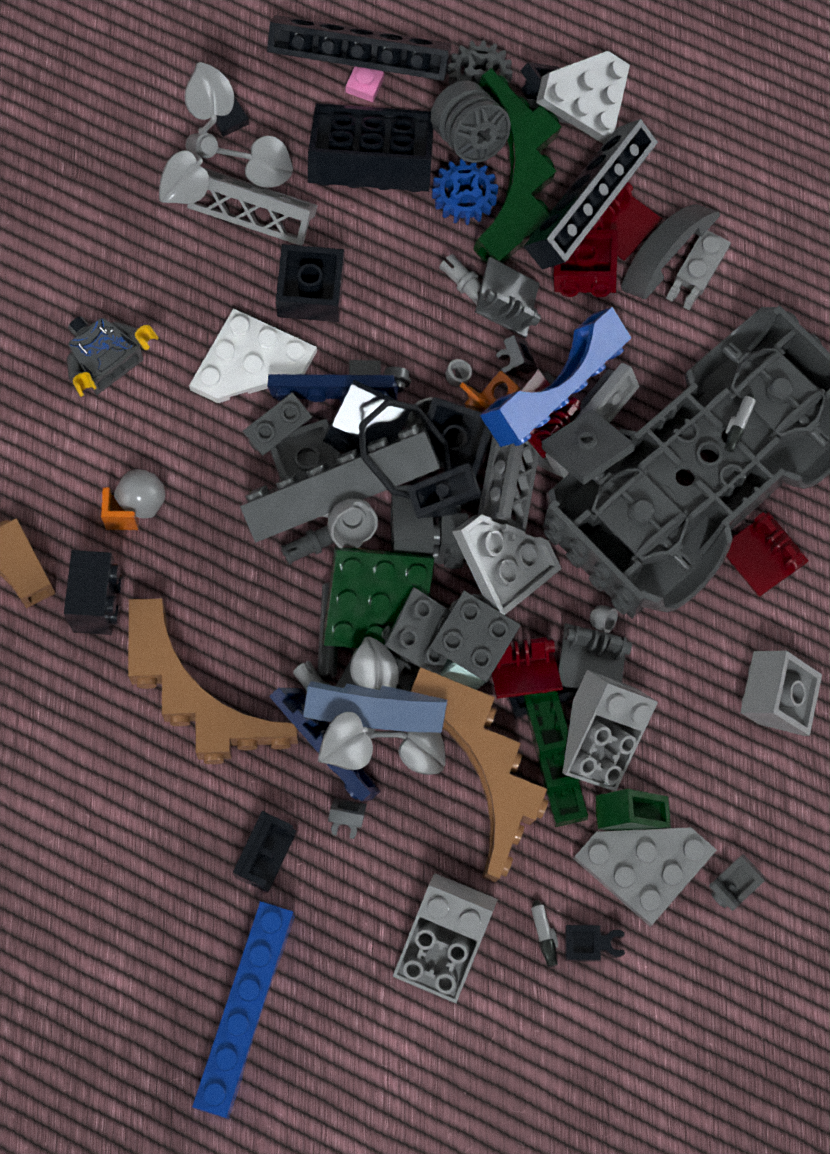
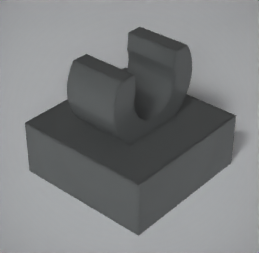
M334 798L328 822H333L331 827L332 835L336 836L339 826L343 824L350 827V839H354L358 828L362 827L367 804Z

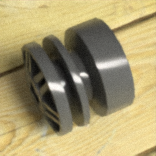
M472 81L455 82L445 88L436 98L431 110V122L434 130L460 158L467 162H482L495 156L504 147L510 135L511 122L508 113L478 83Z

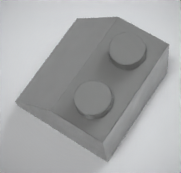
M754 651L748 670V680L745 694L742 698L740 713L759 725L802 736H810L822 674L788 651Z

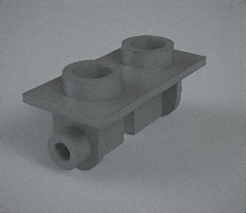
M292 392L242 432L249 439L248 442L255 451L258 450L263 456L309 421L312 416Z

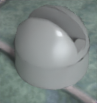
M456 359L451 361L445 372L447 382L454 387H460L459 385L462 382L466 384L472 375V368L464 360Z
M599 605L591 611L590 622L597 630L609 633L615 627L618 618V612L615 608Z

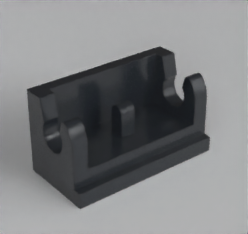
M262 811L233 870L234 878L269 893L297 834V830L293 829V825Z

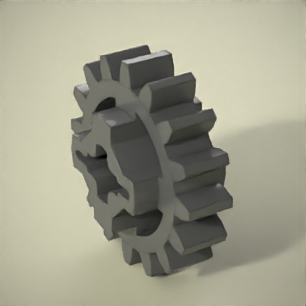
M482 40L480 46H476L473 41H470L469 49L461 45L459 46L458 54L453 53L451 55V63H448V83L452 85L455 82L468 80L479 84L482 75L492 68L495 73L496 70H499V74L509 84L513 73L511 70L512 61L505 60V50L499 53L496 52L497 44L495 43L488 48L484 40ZM462 66L465 67L463 75L460 72Z

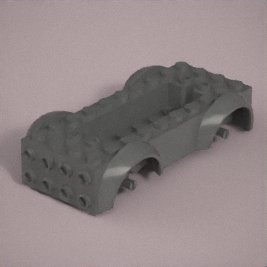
M780 305L778 307H761L684 374L688 388L638 432L620 429L619 431L634 443V451L584 485L569 473L546 493L548 509L543 529L547 539L554 545L559 544L567 552L566 556L571 564L576 568L581 567L589 575L591 584L599 591L604 590L612 598L611 602L616 610L623 615L627 614L631 619L644 608L667 613L685 605L706 586L724 562L732 543L731 530L783 483L806 489L818 484L830 474V353L822 346L821 341L816 335L808 333L799 324L796 316L789 311H785ZM752 393L755 396L756 402L744 429L742 439L734 452H728L724 449L726 444L722 440V432L727 430L731 417L737 415L744 396ZM705 449L712 450L717 455V460L712 463L705 462L701 458L700 452ZM683 469L689 470L694 475L693 484L689 486L680 485L676 480V473Z

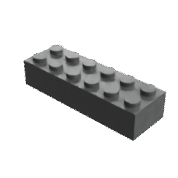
M417 424L400 430L398 433L399 437L388 441L387 436L370 442L369 446H367V456L393 487L440 469V461L426 427L418 429ZM353 449L339 455L337 463L328 466L327 461H323L309 467V470L306 471L307 475L298 478L297 473L279 479V482L275 483L277 486L268 490L267 485L248 492L249 494L245 495L246 500L240 505V508L256 543L331 512L337 503L350 498L363 500L387 489L364 463L357 449Z

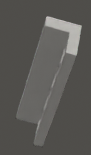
M204 168L209 175L208 190L211 191L216 202L210 206L195 202L188 204L187 208L300 246L304 244L309 221L315 217L318 205ZM230 198L239 200L245 212L239 215L231 214L224 201ZM248 203L253 204V205H256V206L250 208V206L248 205ZM219 205L221 210L216 209L214 207ZM260 207L268 209L274 221L267 225L258 223L252 211ZM277 213L283 214L284 216L279 218ZM288 217L301 220L298 236L288 233L281 221ZM276 224V226L278 227V229L273 228V227H271V226H273V225Z
M621 363L615 371L608 369L581 401L580 412L576 415L575 419L593 409L610 423L640 387L632 367ZM546 453L545 458L539 455L537 466L565 478L569 472L549 454Z
M492 437L478 515H485L492 518L491 520L494 522L508 524L525 532L539 453L528 441L519 446H515L513 443L500 447L495 438ZM522 453L526 462L525 468L522 461ZM517 481L519 482L520 489H521V494H520V495H519V491H518V488H517ZM512 509H514L516 521L511 518Z

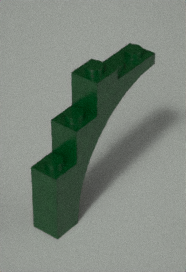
M490 68L482 75L479 85L508 113L511 126L510 135L506 143L509 152L510 175L503 207L495 221L478 238L473 250L486 264L489 257L503 264L526 244L549 214L546 204L540 199L536 200L535 196L551 183L557 171L554 169L552 161L546 155H541L540 152L556 139L562 126L559 124L557 117L541 105L532 112L527 101L523 97L517 96L509 88L507 80L502 75H497Z

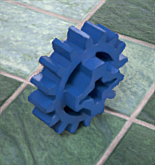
M461 159L460 166H456L451 161L448 165V171L443 168L439 169V178H434L432 199H436V210L443 208L442 217L446 218L451 214L454 216L453 223H457L460 218H464L465 224L469 225L470 218L474 217L480 222L482 212L486 215L491 214L492 206H496L498 185L494 184V174L487 175L488 167L486 165L478 169L476 168L477 163L466 165V162ZM481 185L484 188L485 196L482 195ZM445 188H448L449 198L446 196Z

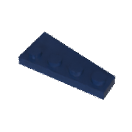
M278 688L269 697L319 753L322 739L329 723L303 717L306 693L302 688ZM327 764L345 783L346 791L355 800L359 799L361 802L369 801L381 792L363 768L346 770Z

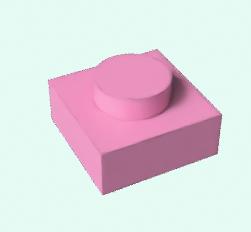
M355 66L345 86L346 93L374 102L384 80V72Z

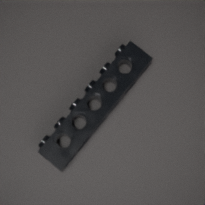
M275 15L270 21L267 52L444 81L448 72L452 43Z
M641 119L615 129L523 246L541 269L566 263L656 146L658 141Z

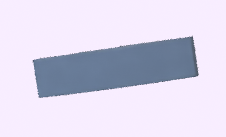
M311 681L307 687L303 717L331 722L341 713L353 712L359 716L363 727L441 733L448 700L383 685L380 690H375L346 683L344 688Z

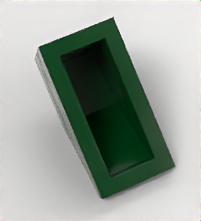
M632 789L596 795L598 829L622 831L671 828L669 796Z

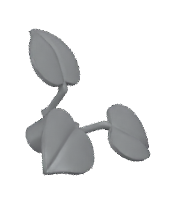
M196 63L194 72L186 86L185 104L188 111L195 118L200 120L210 118V120L198 129L199 133L191 134L187 138L186 150L176 152L167 161L160 179L159 201L162 203L191 204L201 200L209 186V175L200 166L203 162L202 158H211L215 154L248 159L245 175L254 185L268 188L285 183L292 175L293 166L286 146L278 138L262 136L256 139L251 146V154L219 148L216 138L212 134L207 133L216 123V115L224 116L232 111L234 92L228 79L218 69L206 63Z
M365 637L351 659L350 672L352 680L357 686L380 690L382 685L396 688L399 680V670L394 656L378 640L372 637ZM353 712L341 713L331 721L322 739L318 762L334 765L346 770H358L365 767L371 759L373 753L371 739L376 737L401 738L404 741L400 744L399 756L402 762L412 771L433 775L443 771L445 766V748L440 733L407 732L406 734L402 731H376L372 728L363 727L361 719Z

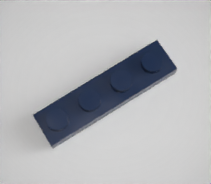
M268 374L267 387L272 398L282 401L292 392L298 399H308L312 402H324L326 399H339L342 401L353 380L397 400L398 386L394 375Z

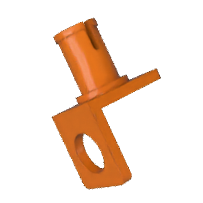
M499 371L481 393L464 382L459 385L469 397L464 404L486 410L497 400L494 397V390L499 384H507L508 391L506 395L520 391V387L503 371Z

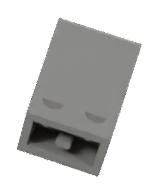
M587 670L573 699L563 774L616 791L658 702L635 687Z
M434 873L393 977L457 1003L498 899Z

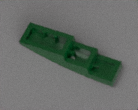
M557 691L523 695L544 788L547 789L546 796L547 800H549L548 803L554 826L560 827L588 820L587 809L579 785L580 780L563 774L568 728Z

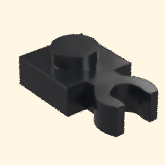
M566 925L565 961L600 962L601 952H606L607 955L613 958L622 957L625 955V950L614 949L611 945V940L613 938H623L625 932L613 930L604 936L601 935L600 925Z

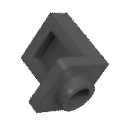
M742 854L709 887L713 890L711 893L712 897L723 908L728 906L734 911L767 878Z

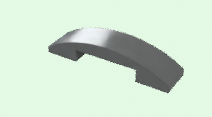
M693 204L677 211L666 219L650 235L633 259L622 282V291L646 300L664 280L661 269L693 234L702 237L720 217L719 211Z

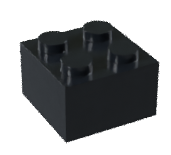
M282 244L276 293L277 317L339 322L344 277V249Z
M71 550L64 616L73 633L112 635L113 625L119 624L120 606L116 605L117 594H122L124 576L120 574V565L115 563L112 553Z

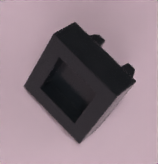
M515 335L504 340L506 349H502L496 354L497 358L502 361L510 357L509 365L502 368L504 373L511 375L519 370L528 374L538 369L527 341Z

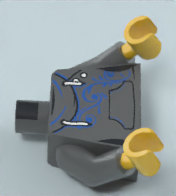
M77 317L68 326L69 331L75 336L68 343L71 352L67 356L69 380L74 384L80 397L84 396L83 390L90 387L98 395L143 361L139 345L144 350H148L150 346L147 342L151 339L158 340L159 337L150 325H143L137 328L116 321L110 323L105 318H100L92 325H89L83 317Z

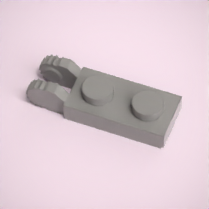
M708 230L702 237L699 236L676 275L674 284L666 299L670 301L676 299L681 287L684 286L692 290L686 297L683 308L690 310L698 296L703 294L727 253L731 242Z

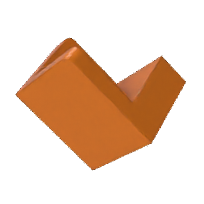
M103 487L101 518L106 530H138L139 518L136 517L135 512L122 509L114 495H112L110 487Z

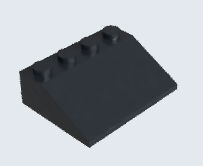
M315 103L308 148L307 183H315L320 186L343 185L350 188L371 187L380 190L399 189L410 192H429L434 130L431 122V111Z

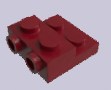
M590 230L566 263L554 266V292H560L566 297H574L578 293H592L596 297H606L609 293H616L618 230Z

